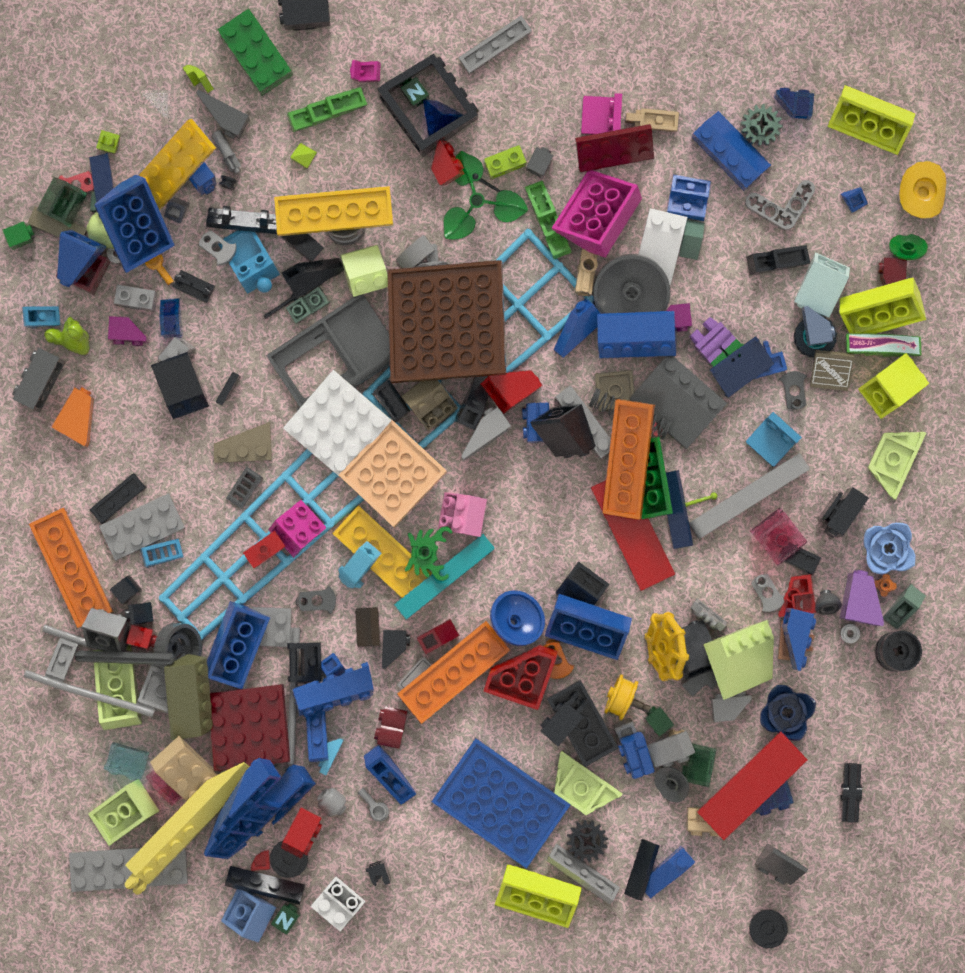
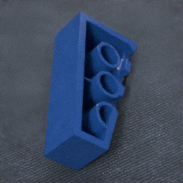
M368 662L361 664L362 668L353 670V668L346 669L341 676L337 677L332 674L324 678L321 683L316 680L294 688L293 698L298 715L308 717L315 714L316 711H329L334 706H347L352 701L359 699L364 701L371 698L374 688Z

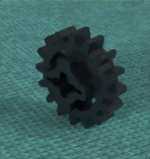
M583 820V825L576 822L577 828L570 827L572 834H567L570 841H567L566 844L571 845L568 851H574L573 857L577 858L580 856V861L582 862L585 858H587L588 862H591V857L598 860L597 854L604 855L602 848L608 847L604 844L608 837H603L606 830L600 831L601 825L597 824L594 826L593 820H591L590 824ZM583 828H592L588 833L580 831ZM597 834H598L599 837H600V844H599V846L596 844V840H595V837L597 836ZM580 835L586 838L591 836L590 841L594 847L588 844L584 846V840H582L583 838ZM575 836L579 839L577 848L574 844ZM586 849L594 850L593 853L583 854Z

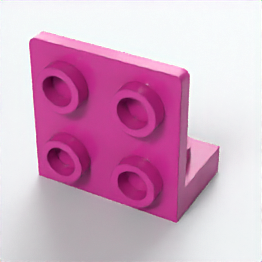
M615 93L614 97L584 96L581 133L593 135L620 130L622 94Z
M300 500L276 519L268 530L270 533L276 531L285 544V549L294 558L308 543L323 532L326 526Z

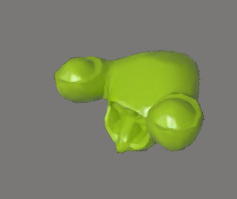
M72 317L67 318L62 332L58 329L50 328L44 333L45 339L49 343L61 345L76 354L87 355L89 353V334Z

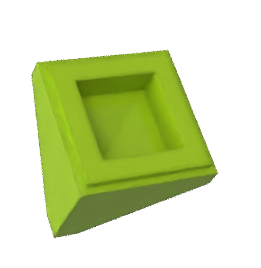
M300 143L290 158L308 169L317 152Z

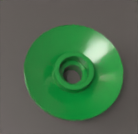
M914 234L907 236L897 235L889 243L890 252L903 260L922 258L928 249L926 241Z

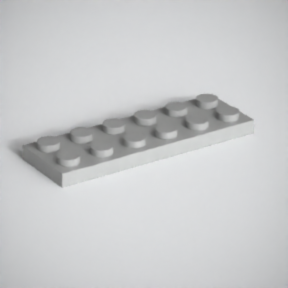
M142 847L70 852L71 892L126 888L125 882L132 872L125 865ZM186 847L146 887L188 884Z

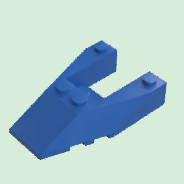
M262 758L254 760L221 809L204 855L206 857L229 859L247 845L246 842L255 835L258 837L264 833L261 829L274 816L275 818L271 822L273 825L280 821L316 784L306 768L292 765L286 769V772L281 777L270 760Z

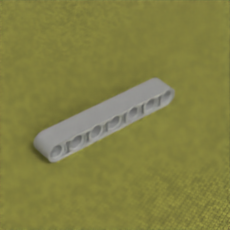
M799 453L689 522V525L698 539L799 477L810 468Z

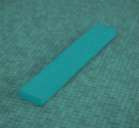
M482 534L443 565L444 569L439 574L440 576L449 574L447 580L439 581L432 574L395 603L394 607L407 620L491 553L495 547Z

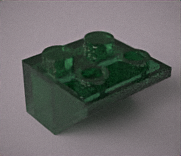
M53 177L36 211L71 227L87 193L64 180Z

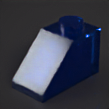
M180 298L160 300L161 336L163 338L183 336Z

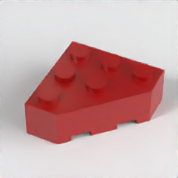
M538 645L491 667L483 692L539 710L558 651Z

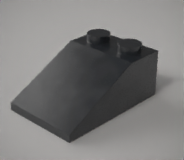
M188 352L151 365L173 419L209 407L205 390Z

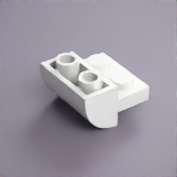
M335 876L310 907L341 931L366 901Z

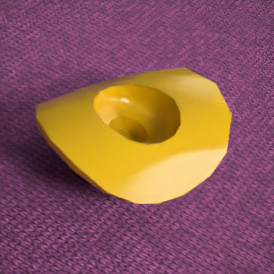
M930 161L917 162L904 173L900 184L899 197L903 209L910 215L922 219L932 218L941 212L946 193V175L940 165Z

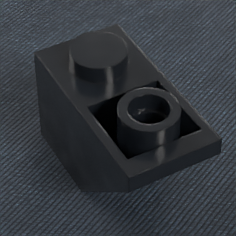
M151 602L128 605V609L124 610L125 618L130 621V625L154 622Z

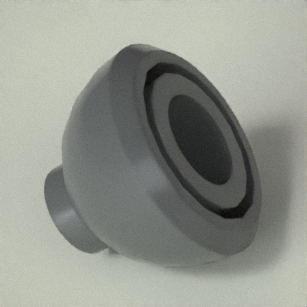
M831 590L821 591L815 603V611L822 615L834 614L842 607L840 599L831 593Z

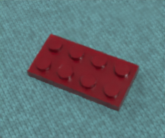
M651 124L575 138L579 172L654 159Z

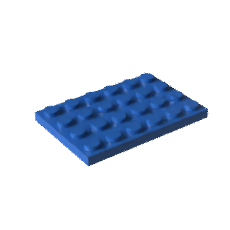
M477 738L474 739L431 801L526 869L571 805Z

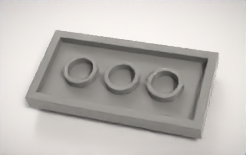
M169 493L99 526L115 561L185 528Z

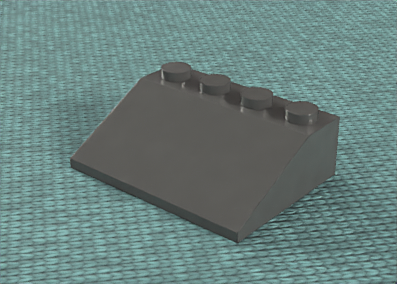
M666 356L629 398L633 402L655 405L654 415H657L655 422L658 424L660 419L664 418L662 429H664L668 421H672L667 433L685 449L694 442L727 404L674 356Z

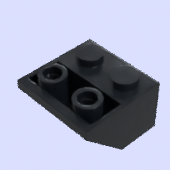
M578 561L555 593L595 605L610 584Z

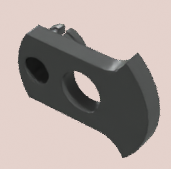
M788 372L779 379L784 384L786 404L789 409L797 410L806 406L804 379L807 376L801 372ZM792 385H797L800 388L799 395H791L789 388ZM795 400L800 402L799 407L793 404Z
M327 585L322 591L299 592L295 602L300 611L326 610L331 614L336 605V596L333 589ZM315 595H319L322 599V603L319 606L312 604V598ZM302 598L305 599L304 605L300 602Z

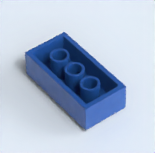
M558 594L545 636L618 660L627 639L632 618Z

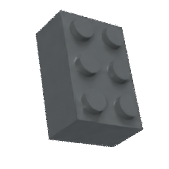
M38 348L37 351L34 350L30 357L31 363L28 368L24 369L21 375L23 379L20 385H16L12 395H14L13 400L40 413L66 361Z

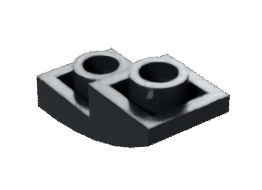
M308 233L280 236L293 250L296 249L309 262L313 261L324 248Z

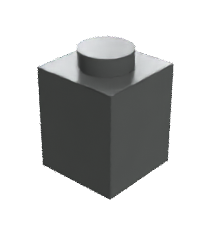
M536 147L526 167V171L543 179L554 155L547 148L541 147L540 149Z

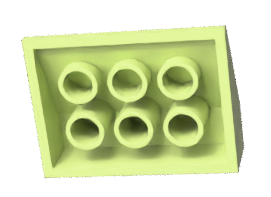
M768 620L747 626L704 644L723 700L773 679L774 637Z

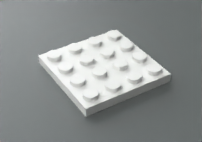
M332 370L283 429L339 476L350 462L368 444L372 443L392 420L335 370Z

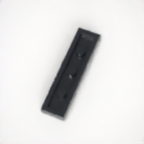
M230 866L225 881V886L298 905L301 903L305 884Z

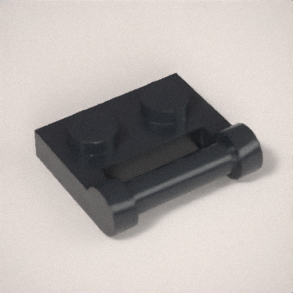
M321 642L287 643L290 672L288 682L322 681ZM297 649H300L301 676H297Z

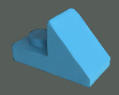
M59 306L22 307L25 327L35 329L37 327L60 326Z

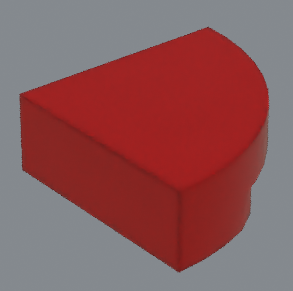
M264 850L255 857L251 864V871L271 869L269 850Z

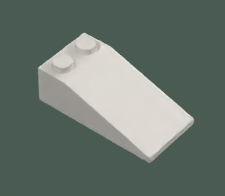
M650 208L639 254L657 262L665 271L671 285L687 217Z

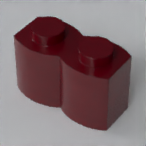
M385 706L384 710L380 709L378 720L382 721L380 729L376 728L374 736L377 744L400 749L408 711Z

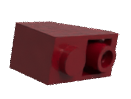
M451 619L418 636L417 640L424 653L428 654L460 635Z

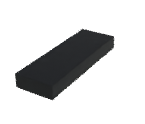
M133 473L89 510L103 524L141 493L146 486Z
M645 839L641 840L624 892L625 895L640 901L643 900L660 845Z

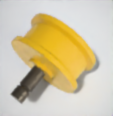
M620 674L614 687H610L607 693L608 701L604 713L610 712L615 714L622 721L630 706L646 713L649 712L651 706L634 699L638 681L631 682L624 679L623 675Z

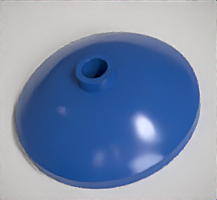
M517 590L507 591L498 596L492 604L490 610L492 627L505 642L515 646H527L534 643L542 635L545 627L544 612L540 604L531 595Z

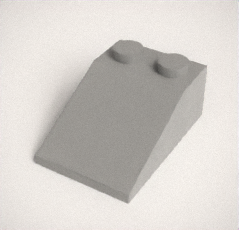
M491 407L483 413L484 417L478 424L461 456L463 461L511 429V425L498 407L496 409Z

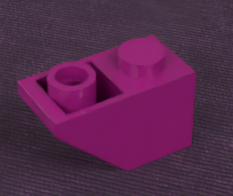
M690 303L669 306L666 311H675L677 333L687 332L688 328L692 327Z
M109 316L108 340L113 341V345H124V342H132V346H143L144 343H149V339L129 317Z

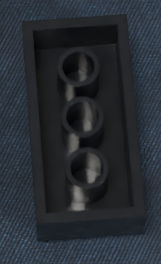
M578 680L546 699L552 710L559 702L562 704L565 701L567 702L576 691L580 695L570 705L575 710L583 700L587 699L589 701L580 712L584 718L568 735L581 762L586 767L617 750L618 746L582 681Z

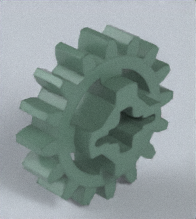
M762 104L759 109L755 105L754 111L749 108L747 110L748 115H743L742 118L746 121H742L740 126L745 127L741 133H747L745 140L751 138L752 145L756 141L759 147L762 142L768 146L769 140L775 142V136L780 135L778 130L782 129L783 125L778 123L782 118L776 117L778 111L771 112L772 106L765 109V104ZM758 114V118L750 120L752 116ZM761 119L763 125H765L762 132L760 129V125H758ZM750 129L754 130L757 135H754ZM767 131H773L769 136L764 137Z

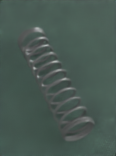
M596 388L589 407L592 408L594 405V409H597L603 401L601 412H604L611 402L608 412L610 416L614 412V408L612 411L611 408L615 396L611 397L604 408L608 393L604 394L597 405L601 390ZM655 414L653 416V432L651 433V435L656 431L659 424L661 423L657 437H661L660 439L664 440L672 424V421H668V423L660 433L664 418L660 419L657 426L653 430L657 418V415Z

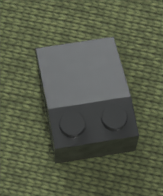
M768 843L756 861L759 871L766 875L769 872L776 876L774 880L783 885L785 883L792 885L808 870L801 863Z

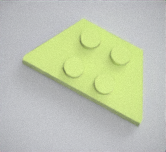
M926 432L882 434L867 468L894 500L897 499Z
M563 751L560 752L554 793L583 814L588 815L599 807L622 796L623 793Z

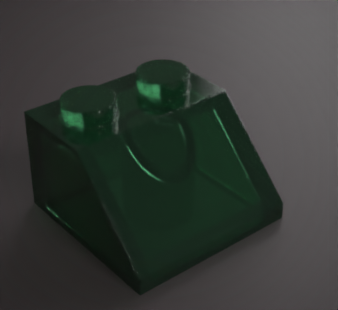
M692 743L695 753L689 756L686 765L682 766L681 773L685 776L688 783L710 787L717 749L711 746Z

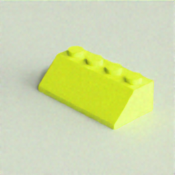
M845 85L827 127L898 155L913 125L915 113Z
M914 278L840 298V315L850 334H877L926 320L920 291Z
M507 864L495 905L568 928L577 908L582 887Z

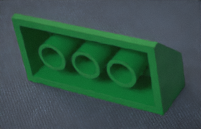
M660 437L651 438L641 519L673 514Z

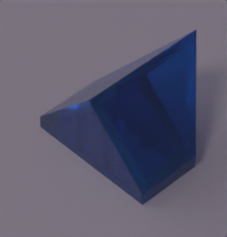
M423 100L428 137L464 115L439 101Z

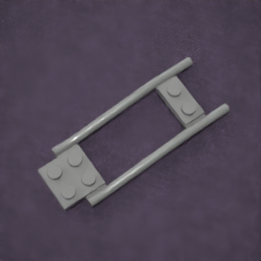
M253 607V610L270 617L259 646L287 647V643H300V628H291L292 608ZM297 649V676H298V669H299V650H300V649ZM248 676L246 678L243 689H247ZM290 682L287 725L290 762L286 763L290 765L294 764L296 705L293 698V689L298 687V682Z
M44 625L42 632L59 637L60 639L45 676L26 670L24 673L25 678L149 717H153L155 710L168 714L165 674L159 665H151L137 704L63 683L78 645L87 647L86 641L83 637Z

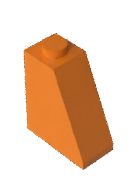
M74 387L52 428L88 447L94 398L90 396L91 392L81 387L79 390Z

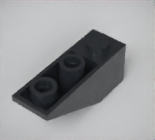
M334 258L297 263L281 274L297 299L307 294L313 288L322 285L330 278L339 275L344 271L340 259Z
M488 376L473 378L455 417V423L470 430L476 429L489 397L481 385Z

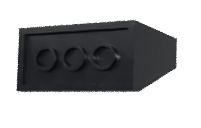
M434 54L377 88L378 97L422 158L436 149L439 141H447L477 120V113L479 112L473 102L470 104L466 99L468 95L462 87L458 88L455 84L457 80L451 72L447 73L444 68L446 65L441 57L437 58ZM433 65L467 113L423 140L390 93L400 87L405 80L414 77L428 66Z

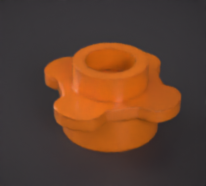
M883 574L881 579L874 581L875 587L883 597H886L891 590L897 588L896 583L891 581L889 574Z

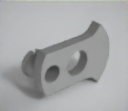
M213 231L205 233L199 241V246L217 259V266L227 264L236 254V243H227ZM217 243L223 245L219 252L212 250Z
M768 574L759 575L751 582L763 603L762 611H775L784 604V596L778 592ZM760 577L764 579V584L762 585L757 583ZM765 587H770L773 590L771 598L763 596L762 591Z

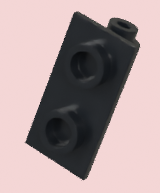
M182 270L174 278L173 288L206 303L215 288L214 285Z

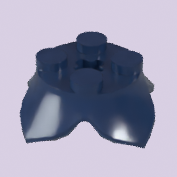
M776 685L769 692L767 704L761 711L760 724L769 732L779 733L781 731L789 740L800 741L806 734L807 720L815 712L816 701L808 694L794 692L789 686ZM785 707L787 709H791V713H789L790 716L788 718L785 715H782V712L784 711L783 709Z

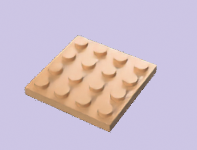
M392 420L379 436L350 462L339 476L395 528L447 471Z

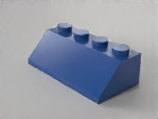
M719 111L707 119L692 134L691 138L743 191L771 166Z
M675 311L597 314L599 358L676 356Z
M230 601L207 658L208 679L243 689L270 617L247 606Z

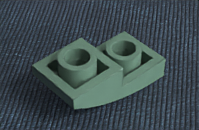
M317 287L304 297H300L288 305L286 309L297 324L328 305L330 301L322 288Z

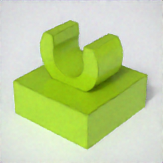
M101 130L96 149L115 154L120 135Z

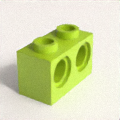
M520 145L484 158V164L491 180L526 167L527 164Z

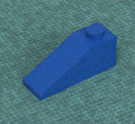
M585 298L583 301L578 302L570 312L553 349L562 358L597 328V314L601 313L593 303Z
M380 745L364 755L366 768L400 805L416 795L408 780Z
M682 846L677 848L651 872L645 890L650 899L695 863Z

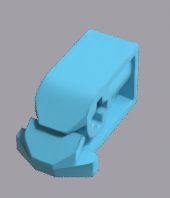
M366 541L358 548L348 563L338 569L341 582L349 588H361L364 585L361 579L382 553Z

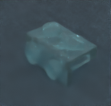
M112 742L104 770L114 775H125L131 780H140L145 774L150 752Z

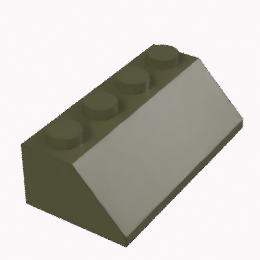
M187 654L176 660L172 665L164 667L171 740H175L178 736L182 739L200 737L211 731L213 726L207 657Z

